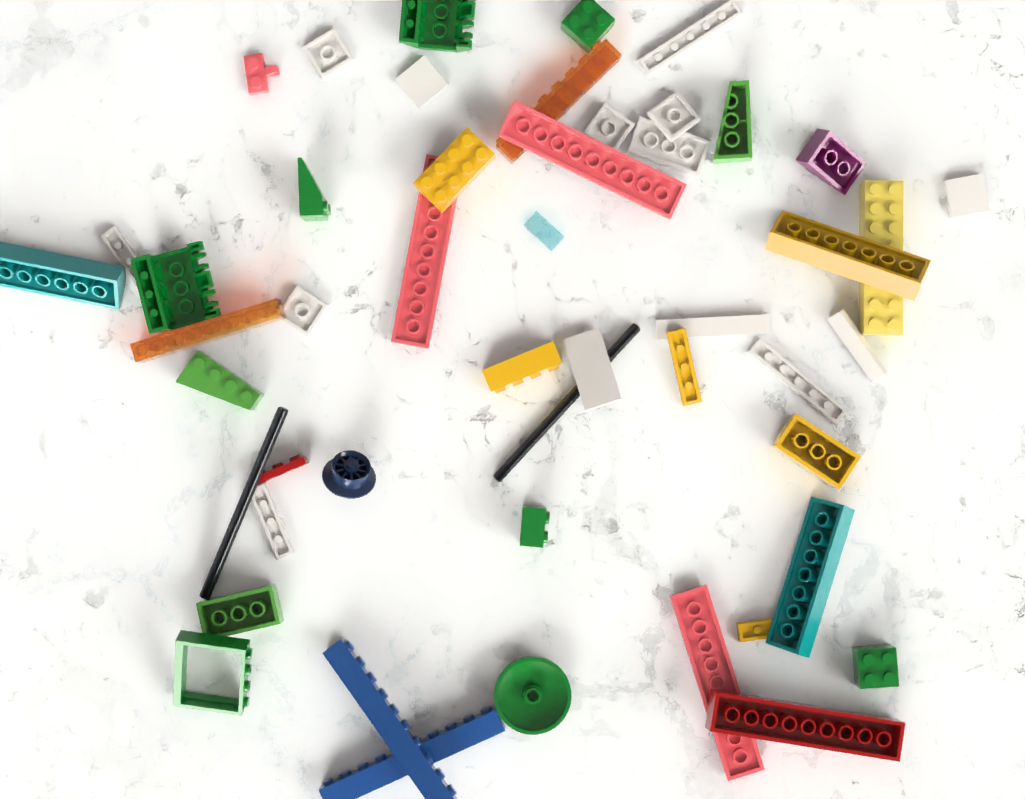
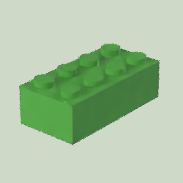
M276 583L196 603L202 633L230 636L278 625L284 621Z

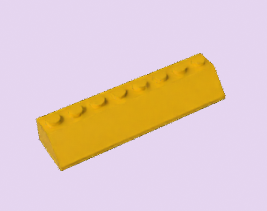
M784 210L781 211L770 230L766 250L913 301L916 299L931 262L929 259Z

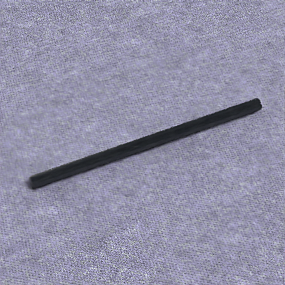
M633 323L607 351L610 362L641 330L637 324ZM577 384L494 473L493 477L498 482H501L579 398L580 394Z
M280 406L277 408L202 587L200 597L205 600L209 599L212 595L288 414V409Z

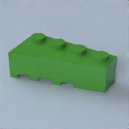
M749 80L729 82L713 164L752 161Z
M199 350L196 351L175 381L253 411L264 397L263 393Z

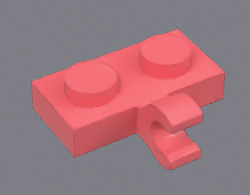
M262 53L243 56L249 94L268 93L267 77L279 76V67L277 65L265 67L264 55Z

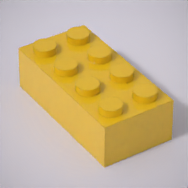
M466 128L413 183L414 187L443 213L495 159V153L469 128Z
M791 414L771 445L837 489L842 487L861 456L797 414Z

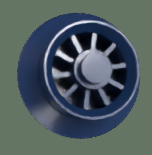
M346 450L338 453L326 463L322 471V480L326 488L333 494L342 498L355 499L363 497L372 491L376 483V474L365 455L357 451Z

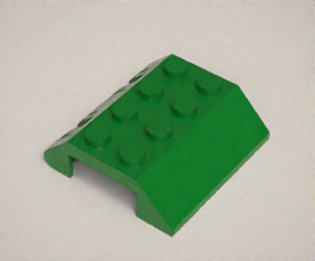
M402 0L399 43L421 50L456 53L472 50V40L470 39L473 38V33L463 32V29L474 27V21L472 20L475 19L476 3L473 1L476 0Z
M203 241L186 244L187 247L154 256L147 254L130 259L149 334L173 331L208 322L222 316L220 308H214L219 305L218 301L209 302L208 297L216 294L215 289H210L214 287L210 270H207L209 269V264L202 263L199 265L198 260L206 257V252H201L205 250Z

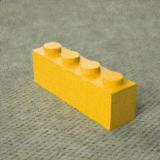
M552 341L486 368L482 372L490 391H495L498 394L505 391V386L513 384L514 387L524 383V378L530 376L531 379L541 376V371L548 369L551 372L558 369V364H561L562 361Z

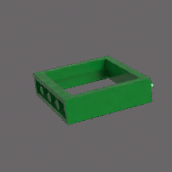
M180 630L175 640L173 706L242 716L245 707L249 706L250 697H247V692H249L251 685L248 676H250L252 669L249 659L251 660L253 648H250V639ZM188 646L242 653L239 699L186 691Z

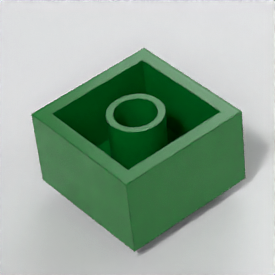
M581 0L563 19L560 29L589 54L612 29L615 19L596 1Z
M523 505L520 546L543 548V544L548 542V530H545V524H549L550 512L546 511V507Z
M891 644L852 647L855 686L859 689L899 686L896 647Z

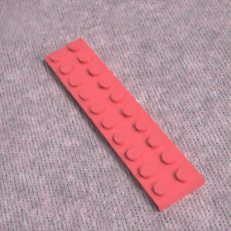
M516 100L513 101L498 134V137L669 220L687 185Z
M426 154L423 172L439 156ZM419 192L391 342L429 349L457 199L441 213Z
M704 584L669 596L707 714L711 688L736 693L741 692L708 587ZM712 732L728 781L765 770L754 738Z

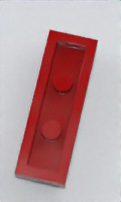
M299 454L289 458V463L283 465L280 462L272 465V470L265 472L264 469L258 485L308 464L307 457H301Z

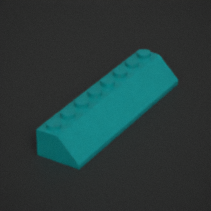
M0 242V286L117 310L120 309L126 283L125 266Z
M811 496L766 639L767 644L800 656L810 657L853 519L854 509Z

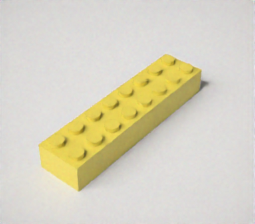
M864 180L859 184V236L903 251L904 181ZM859 282L858 330L862 336L903 335V297Z

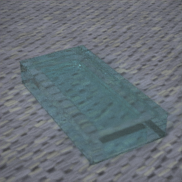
M537 211L524 224V227L551 252L564 239V236Z

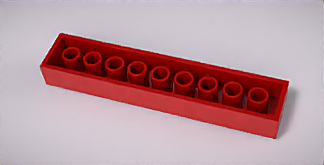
M711 688L705 728L711 732L900 762L906 723L896 718Z

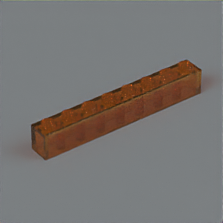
M607 39L603 42L598 41L593 46V51L589 55L585 54L578 61L579 65L575 69L573 67L565 73L566 77L561 82L558 80L551 87L552 91L548 95L543 94L538 99V104L532 109L558 121L621 60L622 54ZM500 137L496 140V149L511 165L527 151Z
M275 298L131 343L130 346L135 362L145 363L280 321L287 317L282 300Z

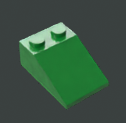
M299 157L297 159L300 217L305 222L328 221V215H331V205L328 204L309 167Z

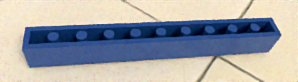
M340 639L322 653L423 797L425 799H457L455 788L452 784L448 785L446 783L443 771L439 767L436 769L432 763L434 759L428 751L424 752L421 748V745H423L417 735L413 736L409 731L411 729L409 723L399 717L398 713L400 711L394 703L390 704L387 700L388 694L382 687L379 688L375 683L377 681L376 677L371 671L368 673L365 669L366 663L361 656L357 657L353 652L355 648L349 640Z
M487 706L481 709V713L475 716L473 714L467 715L463 718L462 722L457 724L452 722L446 725V729L440 732L438 730L427 734L428 737L421 740L423 744L421 748L424 752L428 751L434 759L432 763L434 764L504 732L505 725L496 710V706L493 708ZM384 753L377 756L374 762L369 764L368 762L361 763L357 766L358 769L354 771L349 769L339 774L340 777L334 780L332 777L322 782L323 785L319 788L322 799H357L408 774L393 753L387 756Z

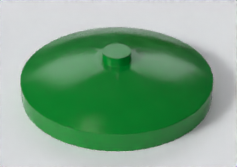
M525 656L514 660L502 670L495 684L494 702L499 716L510 728L523 734L538 735L551 731L564 720L571 705V687L566 674L556 663L544 657Z

